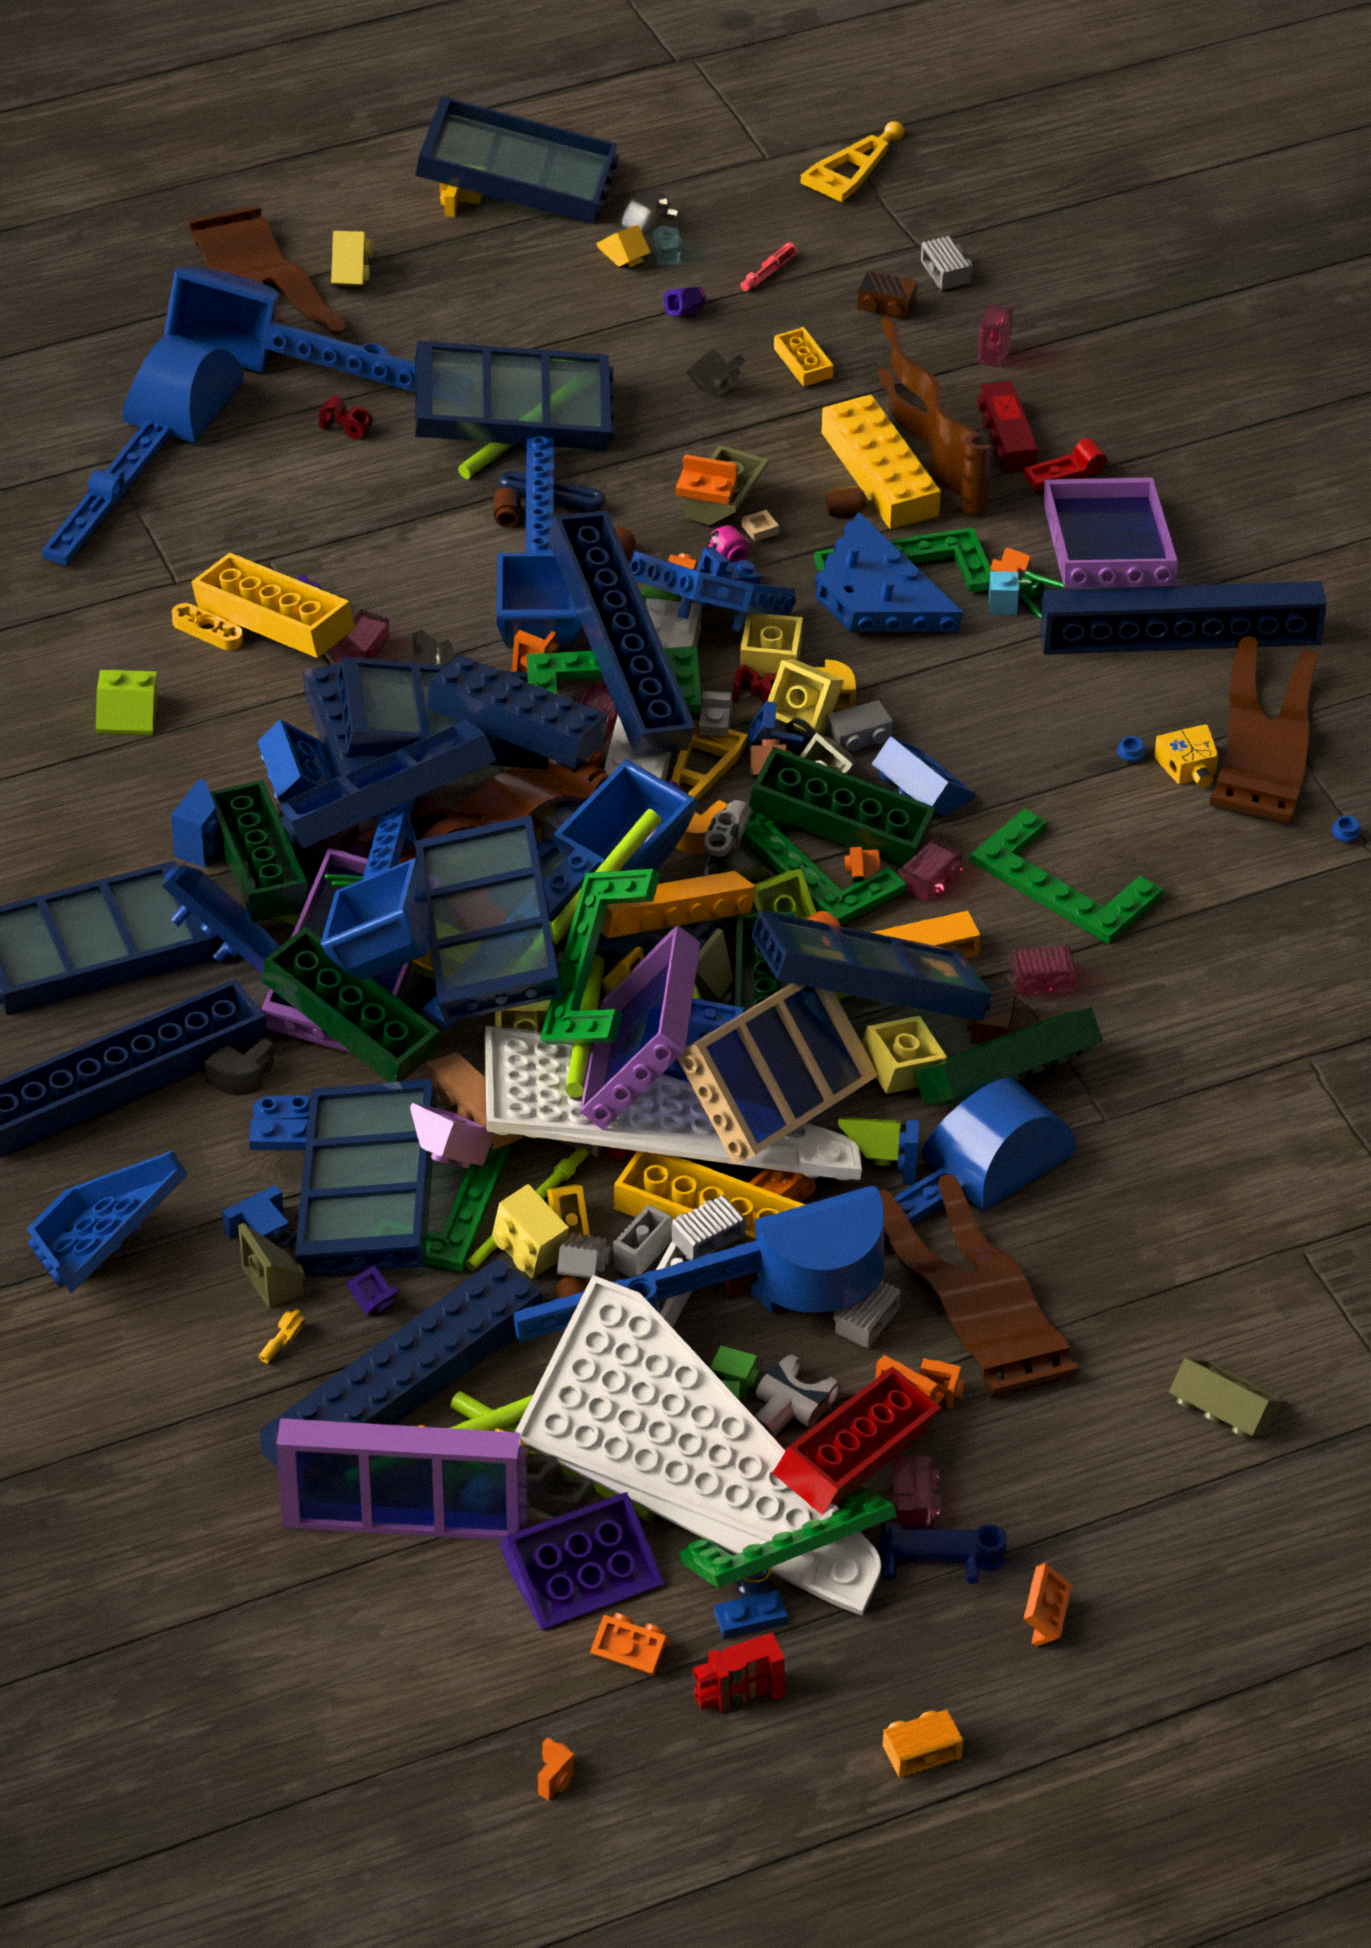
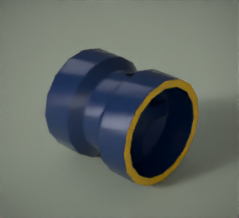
M771 1567L738 1580L737 1591L739 1596L746 1598L770 1592Z

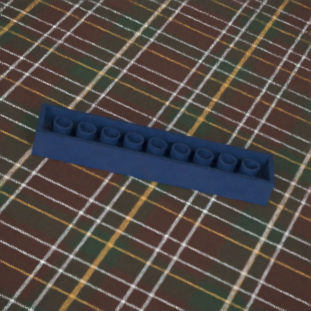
M597 511L554 516L548 541L634 755L688 750L696 729L608 512Z
M1322 581L1044 590L1040 634L1044 655L1237 648L1241 638L1245 636L1254 637L1258 641L1257 647L1321 645L1327 602Z
M233 979L1 1079L0 1157L267 1041L265 1015L240 983Z
M500 1258L495 1259L260 1429L261 1454L278 1468L276 1443L280 1418L396 1425L516 1337L514 1312L527 1307L541 1305L542 1292ZM296 1451L299 1487L306 1491L355 1454Z

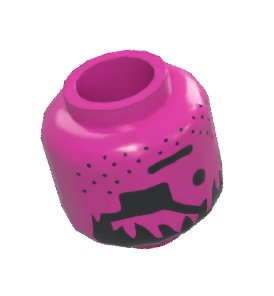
M726 525L715 529L708 541V547L713 546L729 563L739 562L747 556L748 541L733 526Z

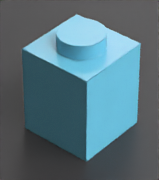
M990 571L989 615H1017L1019 594L1018 572Z

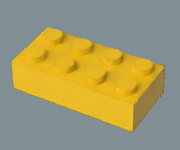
M804 327L774 336L775 351L803 387L833 378L832 362Z

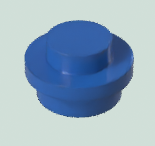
M1127 736L1118 744L1117 754L1127 762H1137L1144 758L1146 748L1140 738Z
M1341 816L1333 824L1332 834L1342 842H1353L1360 837L1361 827L1356 818Z

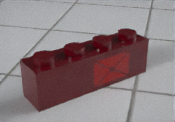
M1013 382L981 384L980 396L976 398L977 409L983 413L984 428L989 429V442L991 446H995L997 463H1001L1004 473L1024 471L1025 467L1036 465L1038 449Z

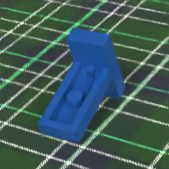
M713 546L704 547L696 571L759 585L763 577L754 568L752 563L745 560L729 563ZM695 601L697 604H701L703 609L713 607V604Z

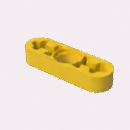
M189 603L178 604L172 609V620L175 628L226 651L237 650L243 645V632L240 626ZM203 625H213V626H214V627L211 628V629H202V628H201V626H203Z

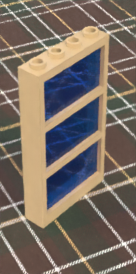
M791 983L685 1047V1051L677 1058L733 1164L758 1154L879 1076L835 992Z

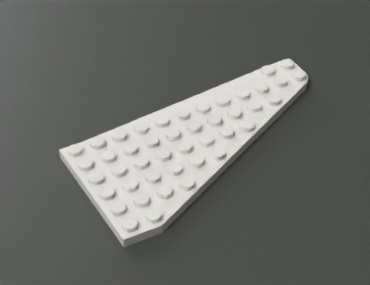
M486 1026L487 1132H494L498 1135L519 1134L531 1138L541 1137L733 1164L691 1083L661 1074L605 1130H602L580 1113L583 1095L573 1098L566 1093L573 1044L547 1045L540 1040L542 1033L535 1030ZM620 1060L618 1072H619L628 1062L623 1061V1060ZM733 1098L757 1143L787 1125L780 1113ZM804 1123L758 1154L736 1163V1165L802 1173L810 1178L823 1176L843 1181L850 1179L860 1180L862 1172L859 1147L847 1136L809 1123Z
M595 1275L592 1276L515 1431L520 1432V1437L527 1450L542 1455L618 1495L628 1492L632 1502L735 1555L743 1552L742 1549L748 1545L763 1544L771 1541L772 1537L778 1533L793 1532L801 1529L802 1525L808 1521L823 1520L831 1517V1514L839 1509L835 1505L822 1516L773 1474L785 1450L639 1292ZM857 1532L771 1567V1573L833 1605L863 1616L880 1578L881 1562L874 1546L861 1532Z

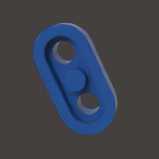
M304 1095L262 1097L253 1105L254 1119H308L310 1098Z

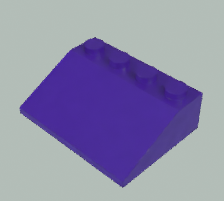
M628 1492L507 1535L499 1543L511 1576L541 1630L664 1584Z

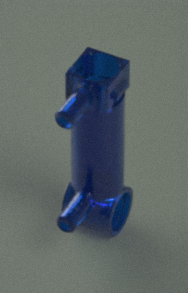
M881 1523L880 1562H883V1577L886 1580L896 1578V1564L900 1563V1560L966 1563V1581L970 1584L979 1582L980 1568L988 1571L996 1570L1005 1562L1007 1535L1003 1528L997 1525L987 1524L979 1527L977 1530L901 1527V1523Z

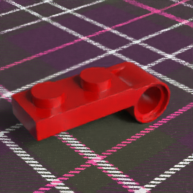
M1086 438L1075 446L1073 454L1025 467L1024 477L1033 489L1039 492L1044 490V480L1082 479L1096 474L1106 467L1108 458L1093 439Z

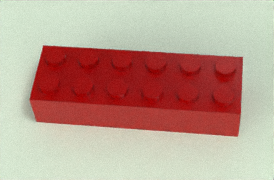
M891 1366L788 1446L773 1474L823 1516L925 1434L941 1406Z

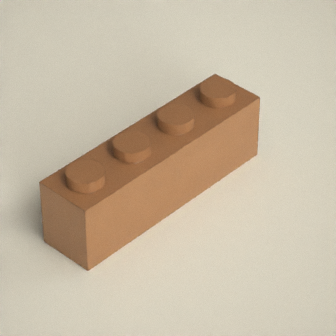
M458 1052L427 1062L424 1080L433 1079L437 1099L444 1107L451 1112L487 1127L486 1078ZM495 1133L490 1148L494 1150L523 1139L524 1135H498Z

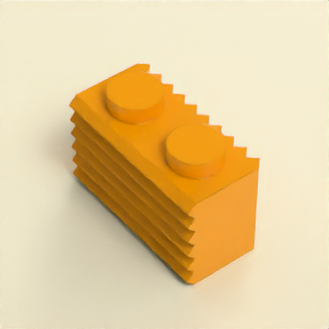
M947 1709L940 1712L927 1711L918 1719L906 1723L904 1721H896L887 1729H884L883 1747L899 1778H903L905 1775L909 1776L911 1773L922 1772L924 1769L928 1770L930 1767L934 1768L942 1763L946 1764L949 1761L953 1762L955 1759L959 1760L962 1757L963 1738L960 1736V1732L957 1730V1726L954 1724V1720H952Z

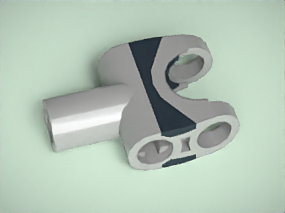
M734 800L728 804L726 810H721L714 815L704 839V849L708 853L704 876L736 870L739 863V843L752 816V809L745 802Z
M794 1354L788 1355L777 1363L760 1381L756 1390V1397L767 1404L754 1417L773 1438L792 1419L809 1428H813L826 1415L835 1402L840 1390V1381L829 1377L816 1384L802 1383L796 1379L802 1367V1359Z

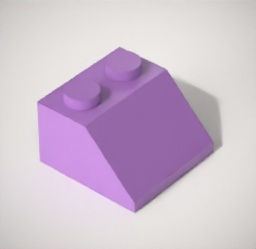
M412 1103L410 1110L420 1147L431 1152L432 1159L446 1164L452 1159V1163L465 1168H469L471 1164L484 1166L495 1134L494 1132H487V1127L454 1112Z

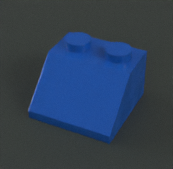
M200 778L172 812L171 824L174 857L206 867L210 860L218 855L221 843L218 839L219 821L217 820L216 806L205 780Z

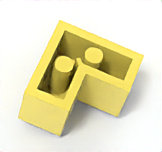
M333 231L331 276L333 286L365 287V280L369 281L370 265L366 264H368V258L373 257V242H371V239L368 238L365 232Z

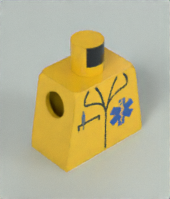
M1207 724L1156 736L1154 757L1178 784L1182 785L1195 781L1199 788H1206L1212 784L1217 770L1218 753Z

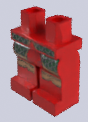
M773 1632L728 1647L721 1653H719L718 1649L708 1652V1663L693 1667V1675L697 1687H694V1696L701 1710L717 1705L720 1713L723 1714L729 1712L730 1707H740L749 1699L770 1694L772 1701L785 1697V1658Z

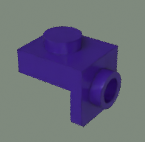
M375 1265L350 1279L346 1284L366 1315L375 1310L380 1314L395 1304L393 1299L399 1292L396 1286L391 1289L389 1288Z

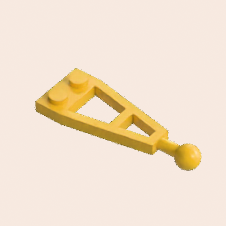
M897 121L889 122L880 137L871 135L814 164L801 175V184L821 192L834 200L843 202L857 191L886 154L888 142L898 141L903 137V125ZM870 149H874L869 157L862 154ZM847 161L860 166V169L852 179L831 171V169Z
M695 719L696 729L689 749L680 750L671 781L676 782L679 787L681 782L695 786L688 795L697 799L698 802L737 762L748 744V734L728 729V737L699 735L700 720ZM692 748L722 757L706 775L685 769Z

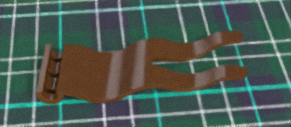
M260 205L189 219L192 240L195 245L199 244L209 269L239 275L262 284L268 282L275 283L303 316L310 320L321 322L332 334L339 335L346 331V325L341 315L330 310L325 305L303 269L296 263L288 262L282 256L266 218L261 215ZM275 314V320H274V321H275V322H278V323H282V322H280V320L278 319V317H277L276 314Z
M890 317L882 318L883 332L892 344L891 362L896 376L904 386L919 396L927 406L926 413L902 400L895 391L894 375L886 368H881L878 372L879 380L889 393L888 407L892 417L900 426L919 437L927 445L931 455L930 470L933 477L945 488L962 495L961 510L970 515L986 514L991 446L989 444L980 445L981 436L977 432L953 420L943 411L940 405V386L937 380L928 370L913 362L902 352L898 344L897 325Z
M1245 636L1241 638L1234 658L1229 694L1230 722L1224 763L1216 781L1215 792H1212L1210 797V806L1291 825L1306 767L1309 740L1308 701L1318 655L1312 650H1304L1301 653L1293 669L1279 717L1277 719H1269L1264 716L1262 708L1258 703L1256 692L1258 641L1254 637Z
M549 759L548 770H532L527 768L506 770L491 778L474 795L461 801L446 802L432 798L416 799L410 823L415 819L430 814L443 813L457 816L434 824L419 839L421 840L529 815L533 817L538 811L555 802L573 801L584 803L611 774L587 760L574 769ZM377 827L359 835L357 838L358 844L363 847L371 846ZM415 845L401 854L399 864L417 858Z
M952 1175L941 1176L938 1180V1187L956 1244L963 1256L977 1268L973 1272H966L934 1255L919 1239L906 1214L893 1195L886 1190L879 1191L884 1207V1229L894 1253L904 1267L912 1274L923 1279L939 1298L957 1338L981 1365L983 1384L989 1396L992 1397L1078 1375L1079 1366L1077 1362L1071 1363L1069 1356L1070 1347L1065 1337L1043 1315L1023 1272L1014 1260L1003 1251L992 1246L982 1235L956 1177ZM1057 1358L1059 1366L1053 1367L1051 1359ZM1029 1365L1031 1373L1025 1374L1024 1366ZM1001 1372L1003 1380L998 1381L996 1373Z

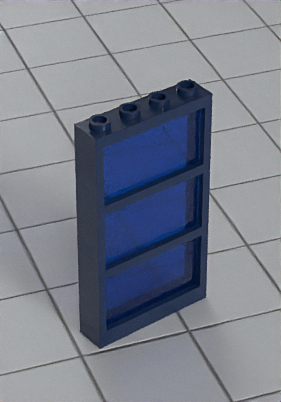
M465 719L277 804L278 816L292 843L297 842L302 848H306L497 760L486 735Z

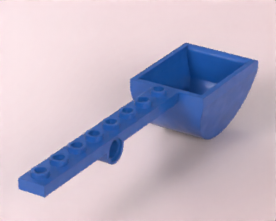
M188 266L175 269L164 335L171 333L225 349L236 357L241 367L258 372L264 370L269 350L415 392V362L388 355L387 349L378 344L367 343L357 346L275 322L279 293L273 288L239 275L213 269ZM432 367L433 398L468 407L475 380Z
M171 333L164 335L155 344L133 381L122 412L123 422L139 426L140 429L106 471L96 469L91 474L88 482V493L42 549L43 559L67 566L170 436L192 443L196 442L243 382L242 368L231 352Z
M541 436L527 438L525 553L497 554L496 618L500 635L508 649H513L514 636L519 630L544 640L551 631L556 632V644L559 645V649H571L582 624L548 541V535L554 519V438Z
M627 759L624 760L553 834L557 848L567 858L545 880L551 920L582 888L585 874L595 872L647 809L655 811L662 821L620 871L657 870L687 830L697 808V799ZM536 890L504 924L540 916ZM542 927L490 938L444 986L445 989L497 978L512 961L518 963L535 943L534 938L543 930ZM437 994L423 1008L424 1016L445 1029H448L455 1022H444Z
M416 798L381 813L363 879L335 891L321 945L326 955L347 973L360 979L372 978L427 955L429 950L430 916L422 868L417 858L399 864L402 849L414 845V841H416V835L410 823Z
M1007 1077L996 1080L976 1091L959 1104L942 1120L927 1139L922 1149V1158L936 1172L894 1198L906 1214L911 1225L944 1205L938 1187V1180L943 1175H952L957 1178L964 1195L984 1212L1072 1157L1076 1152V1141L1073 1132L1064 1121L1014 1078ZM884 1229V1242H885V1241L888 1240V1238H887V1235H886V1232H885V1229ZM758 1281L751 1285V1294L770 1312L780 1307V1305L771 1301L763 1293Z
M868 1186L756 1219V1241L740 1244L716 1253H709L703 1257L679 1262L669 1267L649 1271L625 1280H618L614 1283L639 1292L658 1311V1301L757 1272L758 1283L763 1293L771 1301L784 1308L808 1313L844 1309L866 1299L878 1288L883 1280L885 1272L883 1202L878 1189L875 1186ZM584 1292L564 1298H557L551 1302L514 1312L515 1333L519 1342L566 1329Z

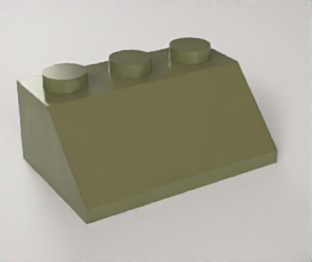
M718 445L709 459L737 464V485L729 505L685 497V518L711 525L735 513L769 464L768 459Z
M1185 1357L1169 1390V1393L1177 1396L1176 1402L1192 1410L1195 1406L1205 1411V1418L1218 1424L1225 1421L1233 1426L1232 1431L1247 1439L1251 1435L1262 1436L1287 1403V1400L1205 1358Z

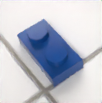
M251 1119L250 1150H305L308 1119Z
M907 1120L906 1132H900L899 1151H905V1153H898L897 1171L904 1172L903 1184L914 1185L916 1181L919 1120Z
M778 1590L714 1605V1615L723 1639L785 1625L788 1622V1615Z

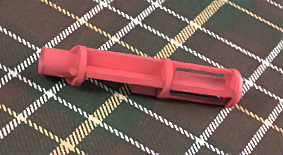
M786 243L780 250L762 263V268L756 273L750 272L741 283V288L744 291H748L752 287H758L760 283L797 255L796 246L793 243Z

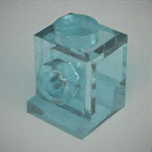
M664 225L660 226L657 230H652V250L657 265L682 263L683 241L680 239L677 227L670 228ZM673 248L674 253L662 254V249Z

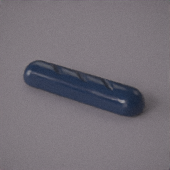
M508 471L500 475V488H514L520 493L522 498H526L525 473ZM554 480V505L585 512H597L604 507L606 497L603 492Z

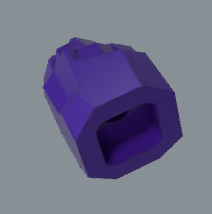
M703 287L672 289L663 295L665 311L670 316L696 314L699 307H702L706 300Z

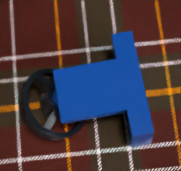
M765 701L750 723L747 750H750V746L762 745V740L779 739V745L786 744V751L791 750L792 753H795L798 748L804 751L806 745L816 734V731L811 725L800 718H793L787 723V732L774 730L777 703ZM794 724L802 726L809 734L802 729H798Z
M276 1184L222 1211L223 1231L229 1239L239 1235L238 1225L243 1223L253 1228L281 1249L294 1244L297 1238L296 1229L283 1230L289 1227V1222L282 1215V1191Z

